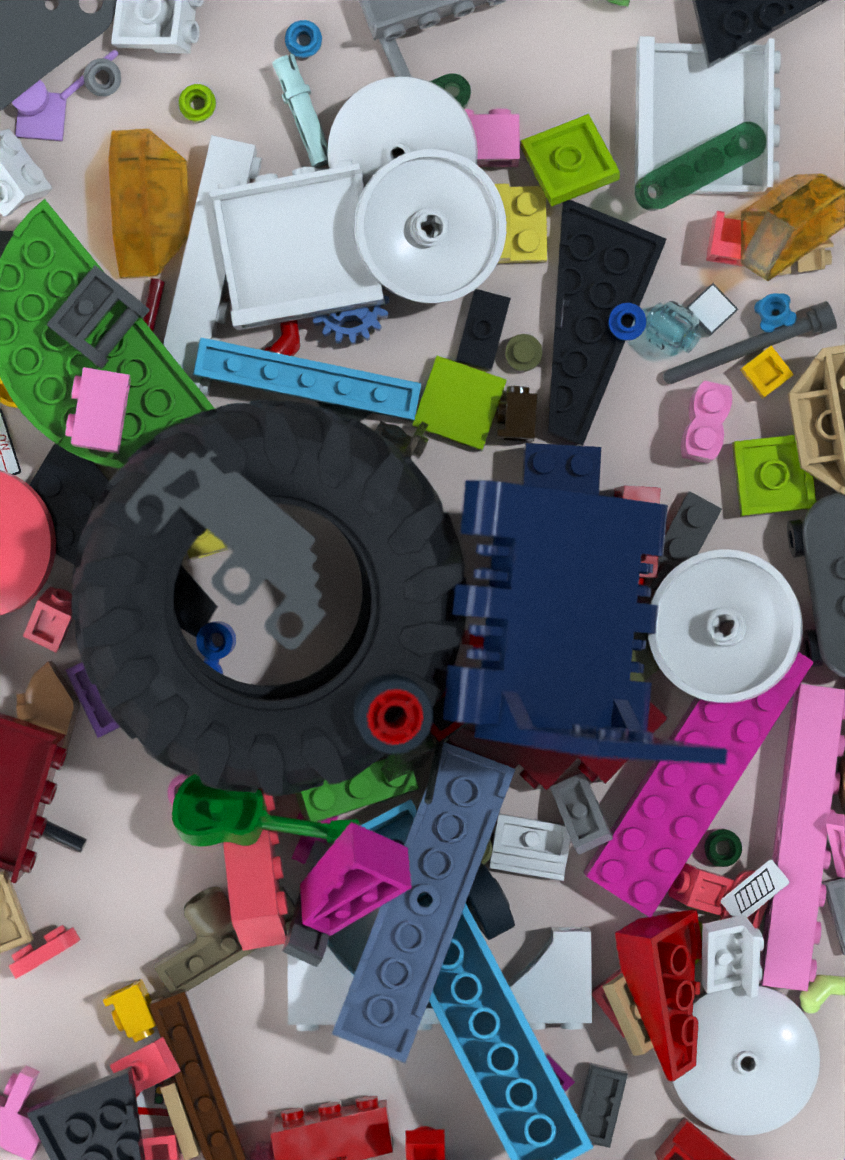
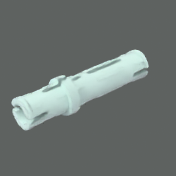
M294 54L282 56L272 62L284 92L281 95L284 103H288L311 166H324L328 164V144L309 96L311 94L310 87L304 83Z

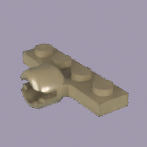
M283 886L281 891H285L288 914L284 915L286 931H288L295 910V904ZM220 887L207 888L193 896L185 904L184 916L196 933V938L155 963L154 969L170 994L186 989L187 992L257 950L243 951L231 922L229 900Z

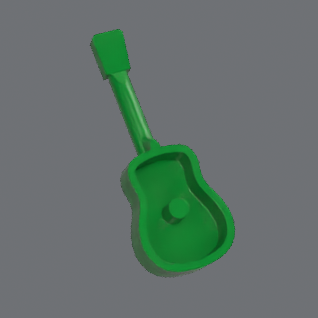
M196 774L188 777L182 783L172 807V821L180 838L187 844L199 847L224 842L249 846L259 839L263 829L327 839L328 843H334L351 822L360 825L358 819L332 820L330 824L269 815L264 796L259 789L256 793L221 790L206 786Z

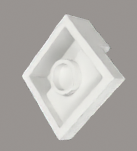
M117 0L111 44L117 48L152 49L157 53L190 54L191 45L198 41L200 33L199 25L195 21L196 7L202 6L204 0Z

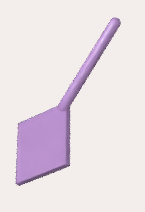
M112 50L104 58L112 61L118 56V52ZM83 75L62 93L48 92V104L39 114L29 116L18 112L15 136L17 138L63 141L66 100L85 84Z

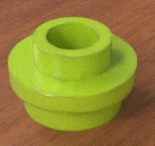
M193 84L181 92L179 108L183 116L188 120L202 122L213 115L216 108V99L213 92L207 86ZM196 98L204 100V106L199 110L191 107L192 101Z

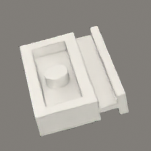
M499 813L489 868L564 881L571 840L565 824Z

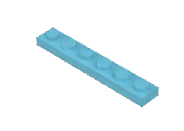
M202 337L199 339L193 376L410 421L415 420L421 383Z

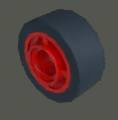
M398 674L380 675L367 682L358 693L353 708L355 724L364 740L377 751L388 754L406 753L419 746L429 734L433 721L432 705L424 690L409 677ZM393 705L401 706L403 712L397 721H384L383 715L388 707Z

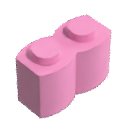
M704 380L695 389L689 402L690 423L685 428L681 438L680 449L682 458L708 464L718 456L724 441L722 422L727 418L732 405L730 386Z

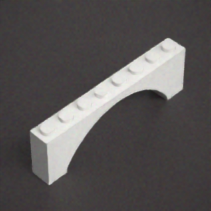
M551 927V937L538 955L522 971L507 981L532 1030L545 1029V1023H560V1028L568 1030L582 1029L583 1023H592L591 930L589 927ZM329 940L324 957L317 967L288 954V1025H296L298 1031L319 1030V1025H334L335 1027L356 972L337 952ZM428 1002L420 1022L419 1031L431 1030L432 1024H441L430 1002Z

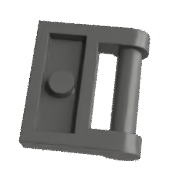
M94 265L46 325L97 367L102 369L109 361L106 357L139 317L143 319L150 310L130 292ZM118 301L122 302L127 307L126 310L94 348L86 340Z

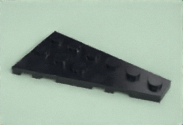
M132 1066L34 1105L27 1112L50 1160H145Z

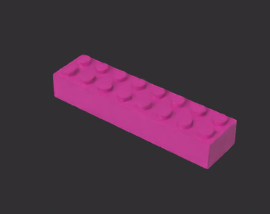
M798 652L794 663L785 676L771 689L750 700L736 703H715L695 697L668 740L728 748L726 765L654 761L610 829L613 839L599 846L583 871L586 877L651 918L814 661Z

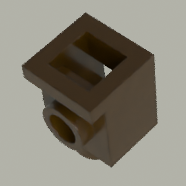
M507 386L506 401H499L497 423L504 424V429H497L496 440L534 441L538 394L529 393V387Z

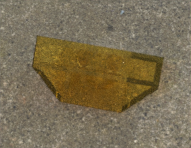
M150 129L114 130L111 132L108 162L112 234L120 279L158 277L167 263L188 239L190 211L187 161Z
M822 173L793 175L741 211V265L769 281L845 227V182Z

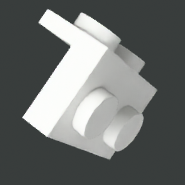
M10 129L0 131V213L5 217L11 215L21 203L45 197L52 189L42 170L33 162L22 147L21 141Z
M746 915L703 924L701 985L706 993L743 986L750 998L758 996L759 981L763 978L760 965V951L764 949V940L760 930L753 927Z

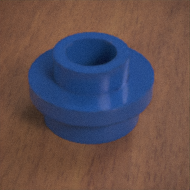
M633 303L619 304L612 310L609 316L608 324L610 331L620 340L631 341L638 338L646 327L644 311ZM624 315L632 316L635 321L634 326L630 328L624 327L621 323V317Z

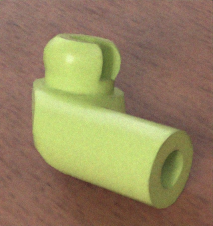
M817 975L814 982H809L808 991H801L800 993L801 1009L807 1013H816L831 994L845 996V976Z

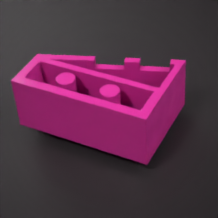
M351 822L300 883L302 924L331 936L411 889L408 847Z

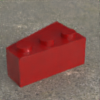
M366 1096L356 1099V1104L341 1107L340 1102H328L319 1105L317 1111L303 1112V1108H291L282 1111L281 1116L275 1117L271 1130L274 1159L363 1160L393 1153L394 1143L387 1099L378 1101V1096Z

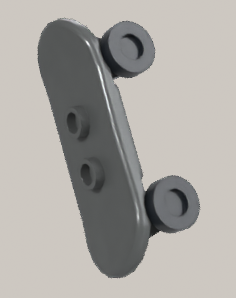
M835 493L825 496L814 503L806 513L803 523L801 519L788 521L787 535L793 558L805 556L815 629L804 631L805 655L814 661L811 667L822 666L824 661L831 671L845 678V495Z

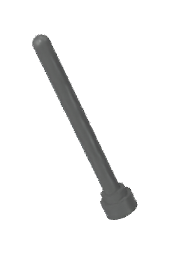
M827 301L811 307V311L806 312V317L796 320L792 326H780L775 328L773 332L759 334L665 371L663 375L664 381L668 384H674L811 330L813 333L820 331L821 334L837 329V323L832 308Z

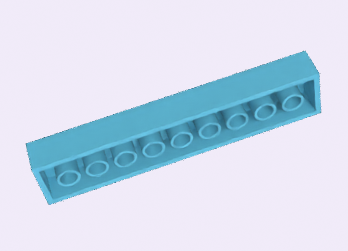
M410 799L361 826L404 846L417 809ZM421 893L417 897V902L421 907L426 908L432 904V897L428 893ZM465 903L429 1002L510 1160H572L594 1147Z

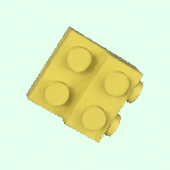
M495 184L503 201L506 214V239L498 263H547L546 196L541 186L509 187V184Z

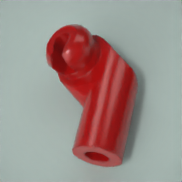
M298 320L279 323L281 336L272 346L266 347L264 351L294 356L300 349Z

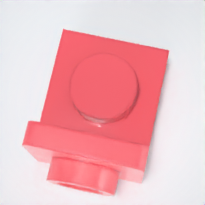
M49 587L37 600L23 637L57 653L73 620L72 594L64 589Z
M685 863L671 885L668 895L686 906L722 916L725 907L722 905L721 899L732 891L735 881L726 876Z

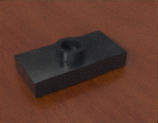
M479 289L474 290L456 362L492 371L511 300L510 297Z

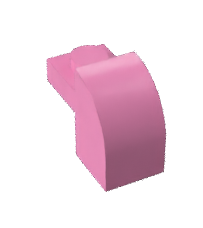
M27 1065L21 1070L19 1075L12 1073L3 1093L9 1097L6 1098L0 1095V1146L19 1157L31 1160L37 1153L41 1140L27 1115L30 1108L26 1107L25 1104L40 1071Z

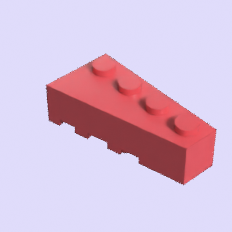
M258 788L264 796L267 813L270 815L271 810H276L274 796L264 794L262 788ZM263 829L259 839L249 846H242L232 842L223 843L231 922L243 951L281 945L286 940L287 931L284 915L288 914L285 891H281L279 879H284L281 856H276L274 845L280 844L279 832Z

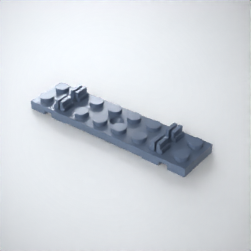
M444 742L432 803L427 805L424 802L426 787L404 846L408 847L412 888L380 907L332 1035L406 1063L514 775V768ZM421 893L431 895L432 904L429 907L424 908L418 904L417 897Z

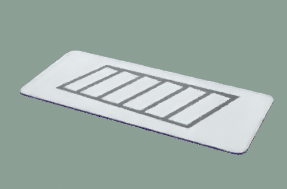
M768 860L723 897L721 903L732 917L746 915L748 918L789 884V880L773 860Z

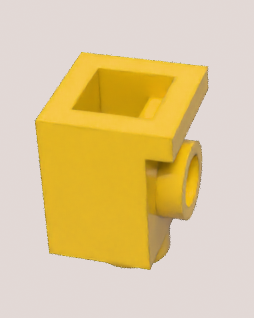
M143 979L108 994L103 999L106 1007L113 1004L115 1008L111 1011L118 1030L120 1032L125 1030L128 1039L132 1037L134 1043L155 1033L153 1027L156 1026L149 1007V1002L152 999Z

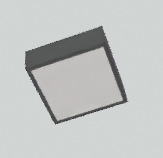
M714 283L705 289L685 309V311L691 312V317H696L694 319L696 323L709 336L739 310Z

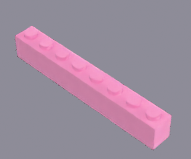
M800 684L793 694L772 860L788 878L789 884L773 896L766 907L762 934L764 949L760 951V965L763 978L759 983L763 986L808 991L809 982H814L816 977L817 962L816 959H812L814 944L818 945L821 938V922H817L818 907H823L826 899V885L821 884L823 869L828 870L831 860V848L826 847L828 835L826 821L831 813H836L835 810L831 809L832 795H837L840 788V773L835 772L837 757H842L845 749V736L840 735L842 720H845L844 689Z

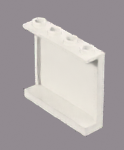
M639 37L636 46L634 193L768 195L773 188V184H778L780 174L779 162L773 161L774 147H778L780 141V126L774 124V110H779L780 88H774V74H779L781 54L780 51H775V38H769L766 45H749L708 68L702 44L655 43V37Z
M341 160L330 163V169L315 171L314 167H303L293 170V176L278 178L277 174H265L255 177V183L241 185L240 181L237 180L226 181L218 184L217 190L209 191L215 208L233 310L230 311L233 327L236 330L385 304L382 285L373 278L364 265L355 239V213L359 198L365 188L360 164L352 165V160Z

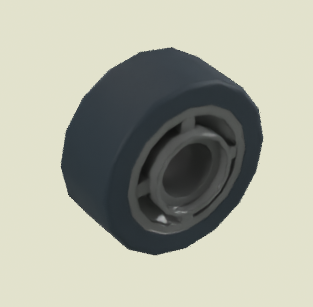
M480 863L467 897L466 905L484 936L491 940L513 928L515 922L510 911L509 902L500 884L493 878L487 867Z

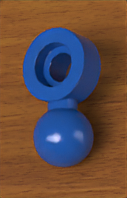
M213 621L204 625L199 630L196 644L200 653L205 656L203 661L221 674H223V669L219 664V659L228 656L234 650L236 634L227 623ZM215 633L222 635L224 639L222 646H217L213 643L212 637Z

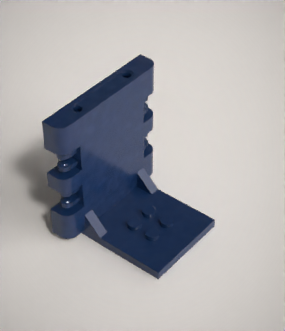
M465 480L460 534L493 538L492 545L477 544L476 553L480 556L491 557L490 568L474 569V578L489 580L488 587L455 586L453 615L484 617L486 619L485 625L469 624V633L473 636H483L484 640L483 648L467 649L466 658L482 660L481 668L448 665L443 719L476 723V738L596 758L726 765L728 748L653 737L654 732H648L652 683L630 680L631 672L644 673V664L632 661V651L646 649V641L634 640V632L656 634L659 605L637 603V596L651 597V588L639 585V574L648 575L653 573V564L641 563V556L663 557L668 505L499 481Z

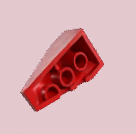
M697 910L656 915L651 918H639L615 932L620 968L668 1081L672 1082L696 1067L699 1021L693 1016V1001L695 995H700L701 982L694 980L696 959H702V940Z

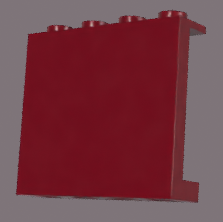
M0 713V868L12 872L13 875L10 882L16 884L25 872L30 874L34 867L37 852L32 851L35 840H40L44 833L47 818L43 817V812L46 804L50 805L54 799L58 784L53 782L56 770L60 771L62 769L68 749L63 748L66 738L65 734Z

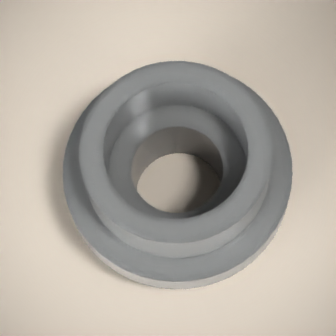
M105 58L95 59L84 70V83L87 89L97 96H109L120 86V70L111 60ZM100 70H105L108 73L109 78L105 84H98L96 82L95 75Z

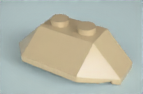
M845 345L822 348L788 393L800 468L835 491L845 495Z

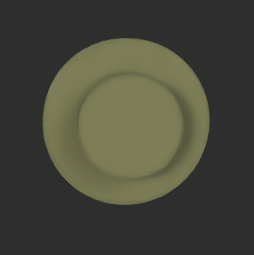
M529 334L514 336L508 342L505 349V357L508 364L517 371H530L537 367L542 359L543 352L540 342Z

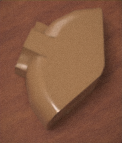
M48 661L33 674L25 693L16 694L18 719L65 734L66 738L63 748L68 749L80 708L79 700L55 663Z

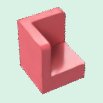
M717 211L712 219L706 261L742 267L748 260L750 245H747L750 224L747 221L724 218L725 212Z
M173 1126L143 1129L141 1131L145 1160H183Z

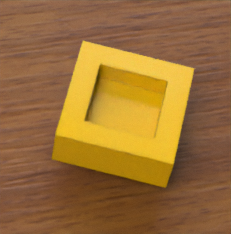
M772 345L740 369L762 399L794 375Z

